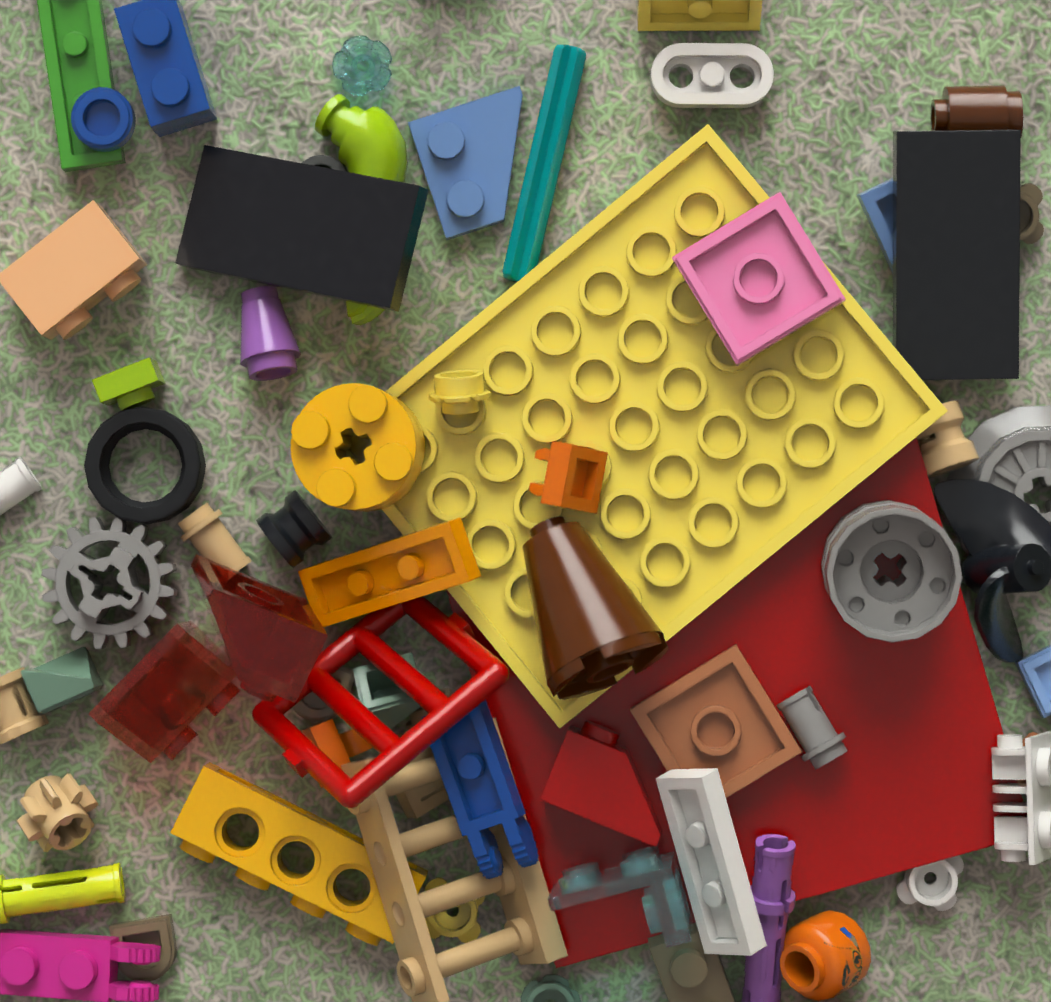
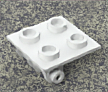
M1051 730L1025 738V746H1023L1021 734L997 735V747L991 748L992 779L1026 780V783L992 785V792L1027 794V802L994 803L993 811L1027 813V816H995L994 848L1001 850V861L1004 862L1026 861V851H1028L1029 865H1036L1051 858Z

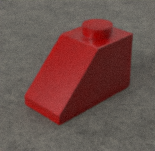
M585 720L582 729L571 725L566 732L540 800L656 847L661 837L662 828L628 748L617 744L620 734Z

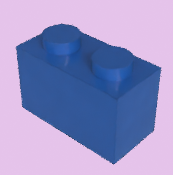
M140 0L115 8L114 12L147 118L153 131L159 137L217 120L181 2L179 0Z

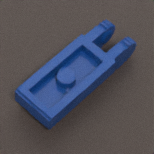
M485 699L431 744L430 747L462 837L467 835L473 855L477 860V866H479L483 877L492 879L502 875L504 866L496 838L489 830V827L502 823L512 849V854L521 867L525 868L537 864L539 855L530 824L523 817L526 812Z

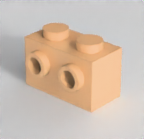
M92 200L0 273V283L42 336L52 340L57 335H60L63 340H66L82 330L93 319L89 310L108 296L114 302L134 289L142 280L137 273L147 266V263L106 211L97 202Z

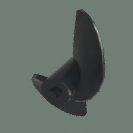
M952 479L937 483L934 487V494L954 531L970 552L960 566L962 582L978 594L975 600L974 613L978 631L986 647L997 659L1003 662H1018L1023 659L1022 643L1006 594L1037 592L1048 585L1051 579V526L1032 506L1013 493L991 483L974 479Z

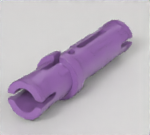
M766 834L757 837L755 840L754 877L750 887L767 946L752 956H746L745 977L741 1002H780L781 981L783 975L780 970V957L784 948L788 916L794 910L796 900L795 892L791 889L792 865L794 863L796 844L793 840L788 841V837L779 834Z

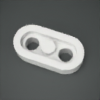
M747 43L672 44L659 52L653 61L650 72V83L656 97L664 104L675 108L752 107L766 97L774 78L773 65L768 55L759 47ZM677 67L686 68L692 75V82L684 88L675 87L669 80L671 70ZM738 67L748 69L753 76V83L746 88L736 87L730 79L732 70Z

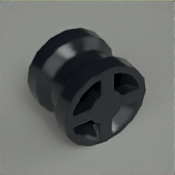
M296 490L285 497L284 507L275 514L265 513L256 520L264 534L292 568L304 561L305 551L314 544L324 545L333 538Z

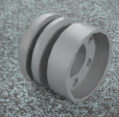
M892 500L865 503L841 517L826 538L821 559L825 589L843 620L866 637L888 642L916 639L939 626L956 604L962 581L959 553L945 529L914 505ZM881 553L890 559L897 554L902 555L897 562L898 569L902 573L894 581L886 575L878 580L873 578L879 570L874 560Z

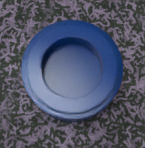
M97 87L86 91L77 99L72 109L71 123L76 136L86 146L96 151L109 152L121 148L130 140L135 130L136 117L131 104L121 93L111 88Z

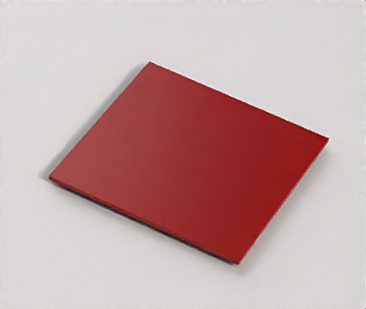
M917 437L666 642L669 649L661 659L636 675L634 670L630 671L617 684L613 685L562 728L555 724L446 589L452 612L457 613L469 623L475 634L473 638L502 661L509 670L507 682L486 699L492 718L496 717L514 780L526 812L525 816L530 824L534 835L533 838L538 848L539 862L568 956L554 961L556 969L648 943V938L696 922L655 779L666 773L667 770L632 715L630 708L737 644L802 750L800 754L726 798L750 886L754 877L755 840L762 835L779 834L788 837V841L793 840L795 842L796 850L792 865L791 889L795 892V901L994 846L995 816H1027V813L993 811L994 803L1023 802L1021 794L992 792V785L1018 783V781L992 779L991 748L997 747V735H1002L1003 730L961 587L956 604L939 626L916 639L888 642L866 637L846 623L824 586L821 559L826 538L841 517L862 504L892 500L914 505L943 527ZM883 553L878 555L874 562L879 570L873 578L878 580L886 575L893 581L897 579L902 573L897 566V562L902 555L897 554L891 559ZM469 668L472 678L477 673H475L471 668ZM808 686L812 687L813 694L837 734L844 732L846 735L842 742L848 750L816 770L810 760L804 762L801 758L806 752L781 710L779 711L776 707L779 703ZM585 720L620 734L617 744L628 748L662 828L661 837L656 847L540 800L566 732L571 725L582 729Z

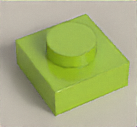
M150 357L92 379L100 403L107 406L118 403L121 411L136 408L154 400L155 396L152 389L166 384L157 361Z

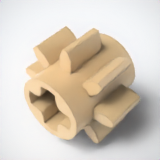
M69 773L63 778L50 775L36 780L26 790L24 797L20 799L27 813L22 815L17 820V823L28 840H37L44 852H48L52 847L57 850H68L78 846L88 837L91 828L95 825L87 812L96 808L98 803L86 785H78Z

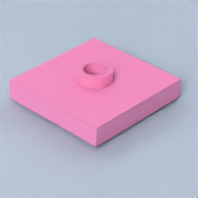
M781 192L672 257V260L736 366H739L846 300Z

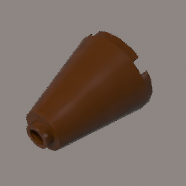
M553 517L535 525L529 531L531 538L523 545L522 549L546 683L553 697L557 694L559 699L566 700L606 689L617 684L614 676L625 671L630 666H632L636 675L663 657L669 649L663 632L579 522H565L564 517Z

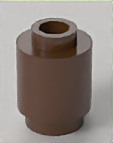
M1004 85L944 87L942 99H933L931 103V131L1021 130L1022 136L1023 102L1020 91H1007Z

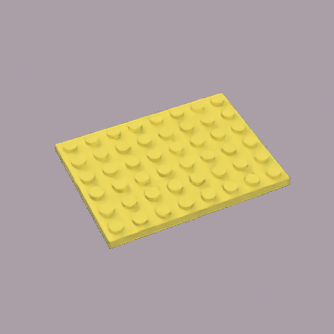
M709 124L703 127L385 391L406 404L417 417L424 434L426 449L421 470L409 493L397 503L382 509L402 535L461 517L481 577L448 588L447 590L559 728L566 725L612 686L585 696L566 700L559 699L557 694L553 697L550 688L547 686L522 549L523 545L531 538L529 531L535 525L559 516L564 517L565 522H579L663 632L664 639L667 642L948 412L827 266L826 268L845 297V302L739 366H736L672 260V257L770 197ZM457 370L482 371L484 373V388L490 391L491 395L488 399L479 401L480 410L478 412L460 415L442 413V403H434L429 399V394L435 393L434 375ZM355 434L351 437L352 446L346 450L347 457L358 459L362 463L366 460L363 450L372 444L370 439H364ZM555 441L608 452L597 514L542 504V496L534 495L529 491L530 483L544 484L548 462L535 458L537 450L542 448L551 449V443ZM632 666L615 675L616 681L618 682L632 671Z

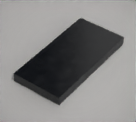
M1021 130L893 131V346L922 380L1019 379Z
M204 145L175 264L195 270L399 312L429 190L419 185Z

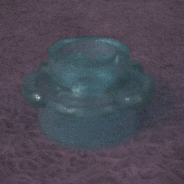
M363 35L354 36L346 40L342 49L334 55L332 62L333 73L337 79H341L343 89L352 95L365 96L371 90L379 92L391 79L392 72L389 69V64L392 62V56L387 46L381 41H373ZM360 61H366L369 64V68L364 72L357 69V64Z

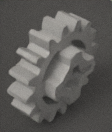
M116 516L111 523L110 530L105 529L100 517L89 518L90 533L87 535L76 527L67 529L66 532L72 545L69 548L52 545L49 551L55 558L60 560L57 568L42 569L41 574L43 577L55 581L56 589L42 595L44 602L59 601L62 609L52 619L55 625L70 620L75 623L70 637L74 641H80L88 632L94 633L93 643L96 649H104L110 635L115 636V640L120 648L131 646L130 631L135 630L143 638L152 636L153 631L148 620L151 616L167 620L170 613L160 605L162 597L177 596L178 589L164 584V576L177 570L176 564L160 563L158 556L167 547L164 541H157L148 545L144 542L148 535V526L139 524L130 534L126 532V520H121ZM100 542H120L117 547H114L108 557L95 559L84 553L89 547ZM140 556L148 568L150 576L149 591L139 585L135 567L141 559ZM117 568L120 571L117 575V582L124 586L123 590L131 594L132 597L128 594L108 593L104 597L101 596L100 592L102 591L103 584L96 579L97 575L88 569L112 572ZM71 575L80 581L83 599L79 606H77L72 596L70 586ZM124 606L136 612L133 617L118 624L100 623L110 608Z

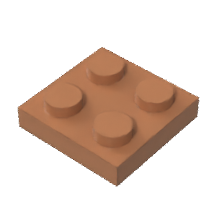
M737 644L630 708L632 715L667 771L671 769L718 768L726 798L802 752Z

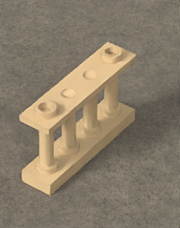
M495 717V718H492V719H493L494 725H495V727H496V730H497L499 739H500V741H501V744H502L504 753H505V755H506V758H507V761H508V764H509V767H510V763H509V760H508V757H507V753H506V750H505V747H504V744H503V740H502V737H501V734H500V731H499V727H498V724H497V721H496V717ZM434 756L406 765L357 807L348 808L352 814L356 815L400 959L397 963L398 980L404 992L411 997L412 1002H448L450 999L443 978L512 952L518 956L520 965L548 964L568 956L540 862L537 861V864L525 868L518 865L517 860H515L512 854V849L502 823L489 827V830L496 838L503 860L504 868L501 876L486 879L485 876L483 877L482 872H477L417 894L407 857L467 837V835L462 837L455 815L399 834L388 798L442 780ZM376 757L349 762L341 765V768L352 778ZM493 893L500 897L507 920L504 929L443 952L435 953L426 924V917Z

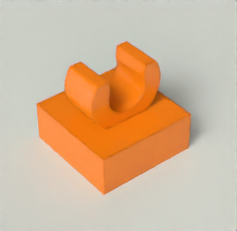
M552 441L551 449L542 448L535 452V458L547 461L548 465L544 484L530 483L529 491L534 495L542 496V504L597 514L608 452Z
M333 719L301 730L340 768L341 765L351 762L349 758L373 748L353 729L339 734Z

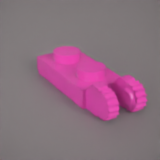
M1 929L0 994L110 1002L112 1000L126 1002L155 1001L159 999V985L146 980H118V962H131L136 965H148L152 962H159L161 946L149 943L121 942L119 937Z

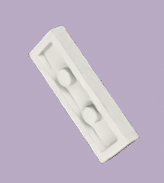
M718 768L671 769L655 779L704 953L752 956L766 947L767 944Z

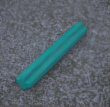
M557 45L553 51L502 271L503 277L513 282H518L539 263L586 60L585 51L575 46Z

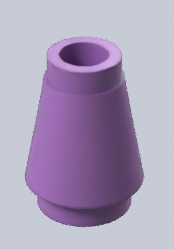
M260 286L243 291L241 293L240 364L243 367H247L249 379L267 381L296 373L298 370L296 359L301 356V352L282 302L278 297L277 288L274 286Z

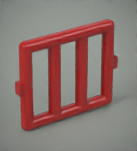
M422 596L368 613L254 707L252 717L255 723L285 750L282 753L283 757L299 776L303 778L309 773L342 806L355 808L505 684L509 678V670L502 661L473 638L475 634L469 623L455 612L449 617ZM406 614L477 673L449 697L379 637ZM358 653L362 654L428 713L401 737L394 733L331 676ZM311 692L320 698L379 753L376 758L352 778L284 716L287 711Z

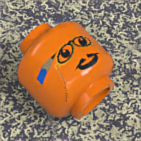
M833 910L817 913L792 926L786 932L784 948L780 957V970L789 986L805 998L815 1001L834 998L857 985L867 975L871 964L870 945L864 931L855 920L842 912Z

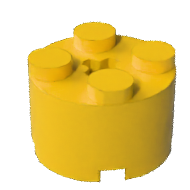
M360 383L341 384L328 388L309 401L292 423L290 449L295 472L304 487L313 496L327 505L352 511L370 512L381 510L401 500L409 493L416 482L426 449L421 425L406 404L381 389ZM355 434L361 438L370 439L372 444L363 450L366 460L362 463L358 459L347 457L346 450L352 446L351 437Z

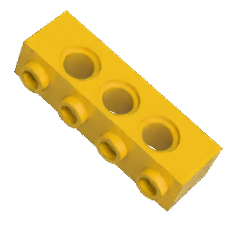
M211 762L203 766L170 832L183 839L179 846L181 850L207 863H213L217 856L237 866L238 868L234 875L258 889L268 891L270 885L273 884L292 893L293 896L290 903L312 916L323 918L326 911L348 921L345 930L366 943L378 946L381 939H384L394 944L362 837ZM246 814L256 821L259 828V836L255 844L240 846L230 839L227 833V823L232 815ZM293 841L307 844L314 854L315 862L313 868L305 873H294L287 869L282 861V849L285 844ZM408 861L418 894L427 877L428 870ZM347 869H356L363 872L370 882V893L365 898L357 901L344 898L337 889L336 880L338 874Z

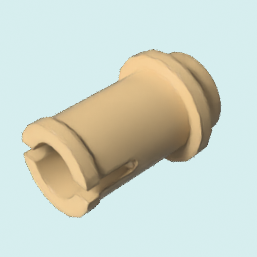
M207 502L178 523L185 533L180 538L183 542L187 539L191 541L216 575L217 581L221 584L252 560L249 556L245 555L218 518L223 514L221 510L218 509L214 512Z

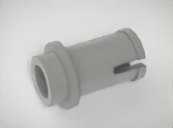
M811 686L776 705L778 710H781L806 752L801 758L804 762L810 760L815 770L848 751L842 742L846 735L844 732L837 734L813 694Z

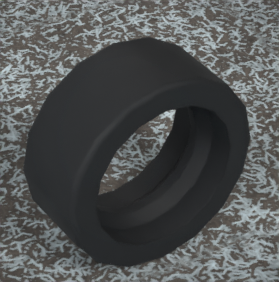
M142 406L119 411L101 423L88 443L84 468L88 488L102 508L121 520L152 524L171 520L190 507L202 489L206 463L202 444L188 424L167 411ZM144 429L161 432L170 438L179 450L182 463L180 478L173 490L161 499L150 502L131 500L122 494L112 481L109 468L112 451L118 442L131 432Z

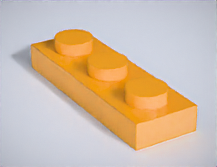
M461 517L317 563L298 571L318 629L464 584L481 577Z

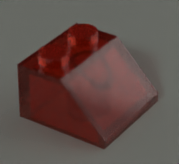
M196 554L191 567L220 643L231 663L230 666L238 680L241 681L240 687L247 693L265 701L273 702L276 696H280L296 703L328 637L308 601Z
M192 621L177 623L89 712V715L99 725L148 762L152 763L158 760L163 754L173 761L198 736L190 726L207 709L216 717L241 692L233 682L243 671Z

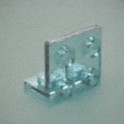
M658 846L646 847L622 855L623 861L619 863L620 866L600 871L598 862H590L562 871L563 877L559 878L558 882L554 884L547 898L550 910L555 911L650 886L644 888L645 896L642 897L643 909L650 933L662 932L666 948L691 942L694 923L675 853L670 852L660 855Z

